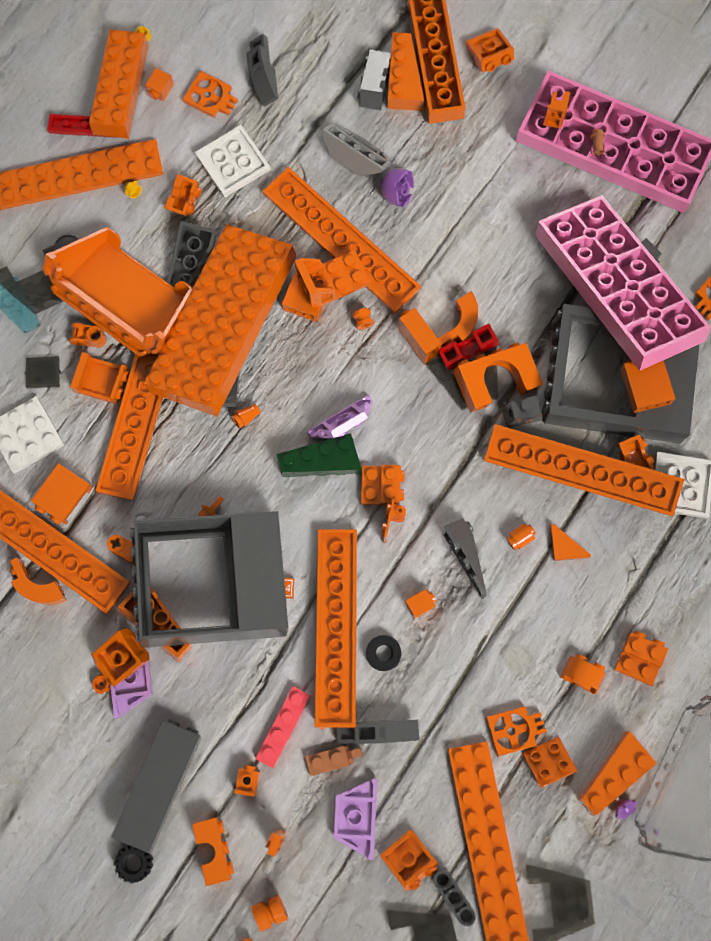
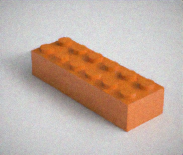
M109 30L89 120L93 135L129 139L148 51L145 33Z

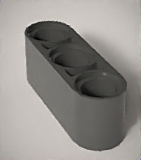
M438 869L433 875V882L459 923L463 926L472 925L476 920L475 911L451 874L445 869ZM439 874H446L448 876L446 884H438L437 877ZM451 892L459 893L460 898L457 902L449 901V894ZM464 910L471 911V918L467 921L460 918L461 912Z

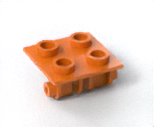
M395 499L392 500V504L387 505L385 519H388V522H383L381 537L384 538V543H386L390 522L400 523L405 520L406 509L401 505L394 504Z
M559 736L523 753L540 788L578 771Z

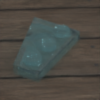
M16 276L1 283L0 310L24 334L40 327L41 324L19 278Z

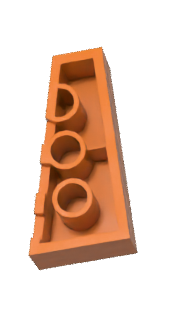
M393 32L388 109L424 110V96L411 33Z
M151 588L153 631L181 629L156 592ZM132 591L118 606V610L133 625L138 626L139 622L136 623L134 616V606L138 605V603H135ZM191 644L161 646L160 648L179 663L192 647Z
M625 731L578 800L592 816L596 817L655 766L657 762L631 731Z

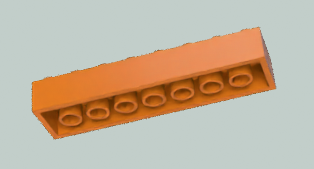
M406 0L428 124L464 119L466 108L446 0Z

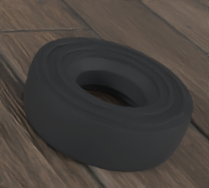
M377 636L369 642L366 648L368 663L379 671H389L395 668L401 659V647L391 636ZM382 645L388 646L391 649V657L386 661H381L376 656L377 648Z

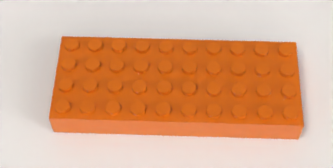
M226 224L144 381V385L150 393L210 415L218 416L297 258L292 244Z

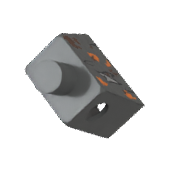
M537 396L511 401L503 409L507 428L542 421Z

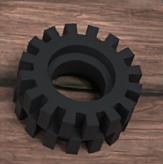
M130 845L118 851L119 853L115 856L116 861L114 862V866H116L115 873H118V877L124 879V882H139L150 874V870L153 868V857L149 853ZM130 855H137L141 859L139 870L130 871L127 868L126 860Z

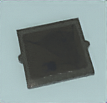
M59 356L26 358V371L24 374L26 375L27 389L60 387V374L62 371L60 370Z

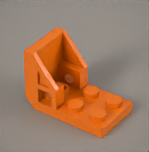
M355 250L323 264L320 259L301 258L294 261L297 278L312 308L321 307L370 285V280Z

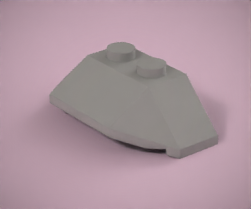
M333 123L322 130V135L331 158L351 170L354 174L362 177L381 173L391 165V161L388 160L383 151L356 133L342 127H337Z

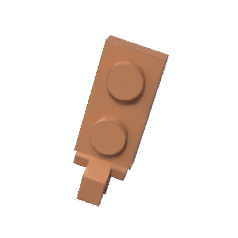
M342 746L305 757L310 776L350 766V764H354L353 758L363 756L361 748L350 750V746Z

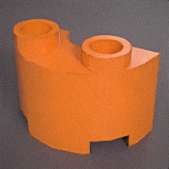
M177 174L173 184V191L168 197L164 208L184 216H192L195 211L194 204L196 198L199 199L202 192L198 181Z
M640 434L618 443L617 447L621 450L618 455L621 461L655 470L653 466L655 464L650 454H646L644 448L647 447V444Z
M576 654L575 657L569 656L560 678L596 695L606 675L604 672L605 667L598 663L593 665L586 662L587 658L580 654Z

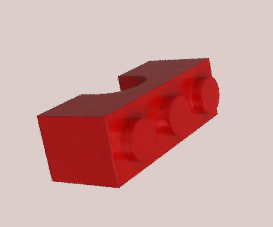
M489 323L473 331V335L465 341L459 343L454 341L438 350L449 371L455 369L459 362L464 360L470 361L500 345Z

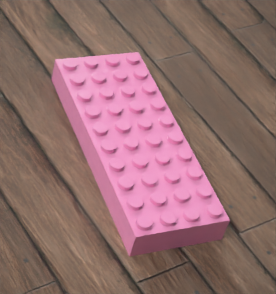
M549 70L518 131L516 142L682 213H685L690 205L711 158L710 138ZM555 91L557 92L556 99L558 101L563 100L562 97L565 91L570 92L567 112L561 129L543 126L548 105L551 103V98ZM596 129H602L605 133V153L601 155L593 154V139H591L590 135Z
M602 195L538 221L537 239L639 371L706 341L711 328L710 325Z

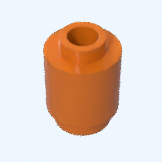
M523 523L510 532L506 540L515 551L518 548L522 549L535 540L534 535L536 532L530 524L526 525Z

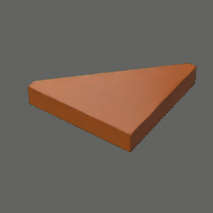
M550 525L554 561L591 557L590 553L556 525Z

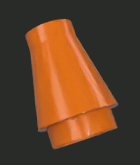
M253 404L252 406L234 411L231 418L239 429L241 427L245 428L257 415L261 414V411L256 404Z

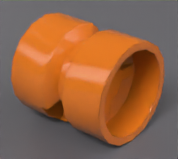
M279 894L268 898L267 903L261 901L251 906L254 919L261 932L271 928L274 922L278 925L288 920L285 906Z

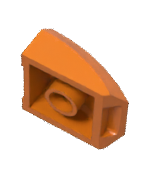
M128 628L116 632L91 654L95 665L106 681L113 687L124 681L150 660L149 652L141 647V643L137 642L135 633Z

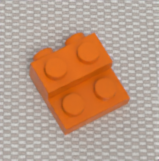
M499 28L466 41V47L474 56V63L482 73L486 71L492 72L496 67L503 64L509 65L512 60H515L514 48Z
M401 465L362 466L361 505L387 506L392 504L393 499H395L394 504L400 505V501H404V489H400V483L404 482L405 470H401Z
M641 632L629 633L614 671L653 686L668 648L664 647L665 643L660 640L653 639L652 642L645 639L646 635Z
M412 829L380 855L407 891L410 889L414 891L422 884L420 880L426 875L427 877L433 876L438 870L436 867L439 863Z

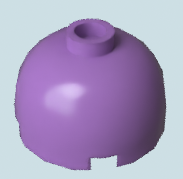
M393 169L389 171L380 183L384 199L395 206L404 207L408 204L412 194H409L410 188H414L413 173L407 169Z

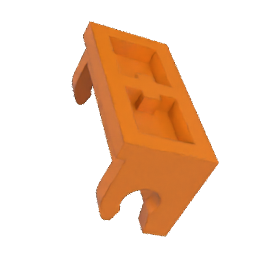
M565 91L561 101L556 99L557 92L553 93L543 126L562 128L570 92Z

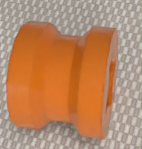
M369 308L359 309L352 314L353 319L357 322L356 328L358 330L374 325V320L370 317L371 311Z

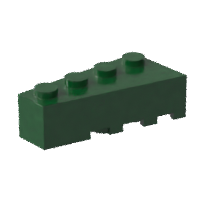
M351 433L277 454L283 477L362 474Z

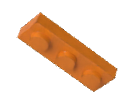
M278 829L275 833L273 832L269 835L265 846L268 848L267 854L274 857L278 854L286 834L285 831Z

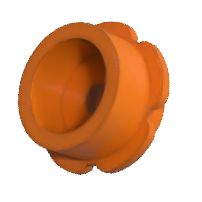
M102 674L97 675L92 681V688L98 694H103L111 689V685Z

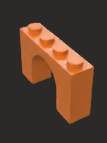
M519 342L508 346L509 349L502 350V348L492 351L491 355L486 356L482 354L475 357L474 361L464 360L457 364L458 366L453 372L470 413L486 408L493 403L484 381V373L487 367L501 366L507 369L513 376L520 395L537 390L543 385L526 343L519 345Z

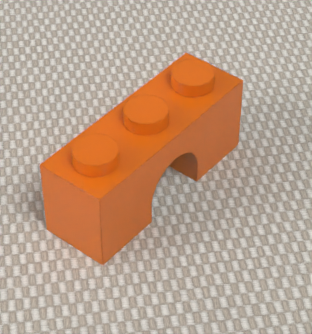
M214 817L193 823L196 844L209 843L215 849L213 861L201 865L206 886L231 880L232 874H234V867L232 861L229 862L227 853H230L228 842L224 841L222 835L225 832L223 820L219 821V817Z

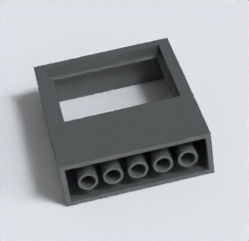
M563 304L562 309L557 311V316L554 319L553 327L556 328L551 341V345L554 346L549 356V363L552 364L547 372L546 379L550 382L545 389L544 399H547L542 410V417L545 418L544 424L631 437L640 434L644 439L681 444L690 435L699 345L664 360L675 400L670 405L637 412L635 416L561 405L572 321L604 326L590 307Z
M278 511L134 521V527L130 528L132 545H135V547H131L133 564H136V566H132L134 583H137V586H133L135 603H138V605L134 606V616L136 623L139 622V625L135 626V636L137 642L141 643L142 648L287 636L288 616ZM223 537L229 625L153 631L148 542Z

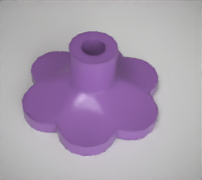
M619 799L616 802L618 808L616 809L615 817L617 819L622 818L623 820L628 818L630 814L635 812L637 801Z

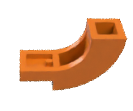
M472 291L456 300L455 308L460 315V322L454 329L438 338L442 343L441 348L454 341L456 342V340L458 343L465 341L473 334L472 332L475 329L478 318V304Z
M16 557L10 561L12 565L10 570L15 578L18 577L11 581V583L23 597L43 605H55L68 601L60 583L54 581L46 585L35 584L21 559Z

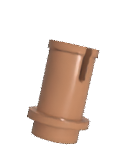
M602 129L593 130L590 135L591 139H593V154H604L605 133Z

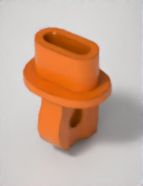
M219 496L210 507L202 505L201 507L203 508L197 515H216L214 511L223 502L224 498Z

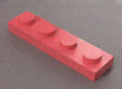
M292 687L255 758L256 760L274 768L310 698L309 694Z

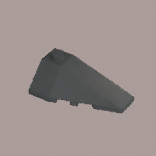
M180 221L167 283L173 287L179 281H184L189 285L192 284L213 249L217 230Z
M462 518L444 526L442 534L481 599H484L487 593L472 534L474 530L469 521L465 522Z

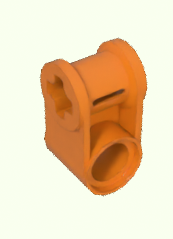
M72 323V335L68 340L70 344L97 348L103 347L106 344L107 336L100 327ZM96 334H100L98 339L93 340Z
M120 535L110 536L107 540L108 549L113 554L133 564L131 547H135V545H132V541ZM119 542L121 546L115 548L113 546V543Z

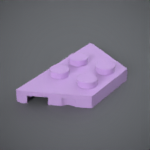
M366 395L306 431L310 438L341 437L350 428L360 426L368 418L373 402L370 395Z
M149 661L117 686H111L114 719L120 718L153 695Z
M377 778L336 795L334 839L344 843L370 860H374Z

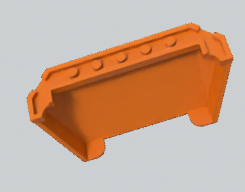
M109 227L45 254L42 269L45 276L49 275L53 284L50 286L53 294L138 356L150 353L157 354L161 351L193 289L184 281L177 282L175 287L171 286L120 249V236Z

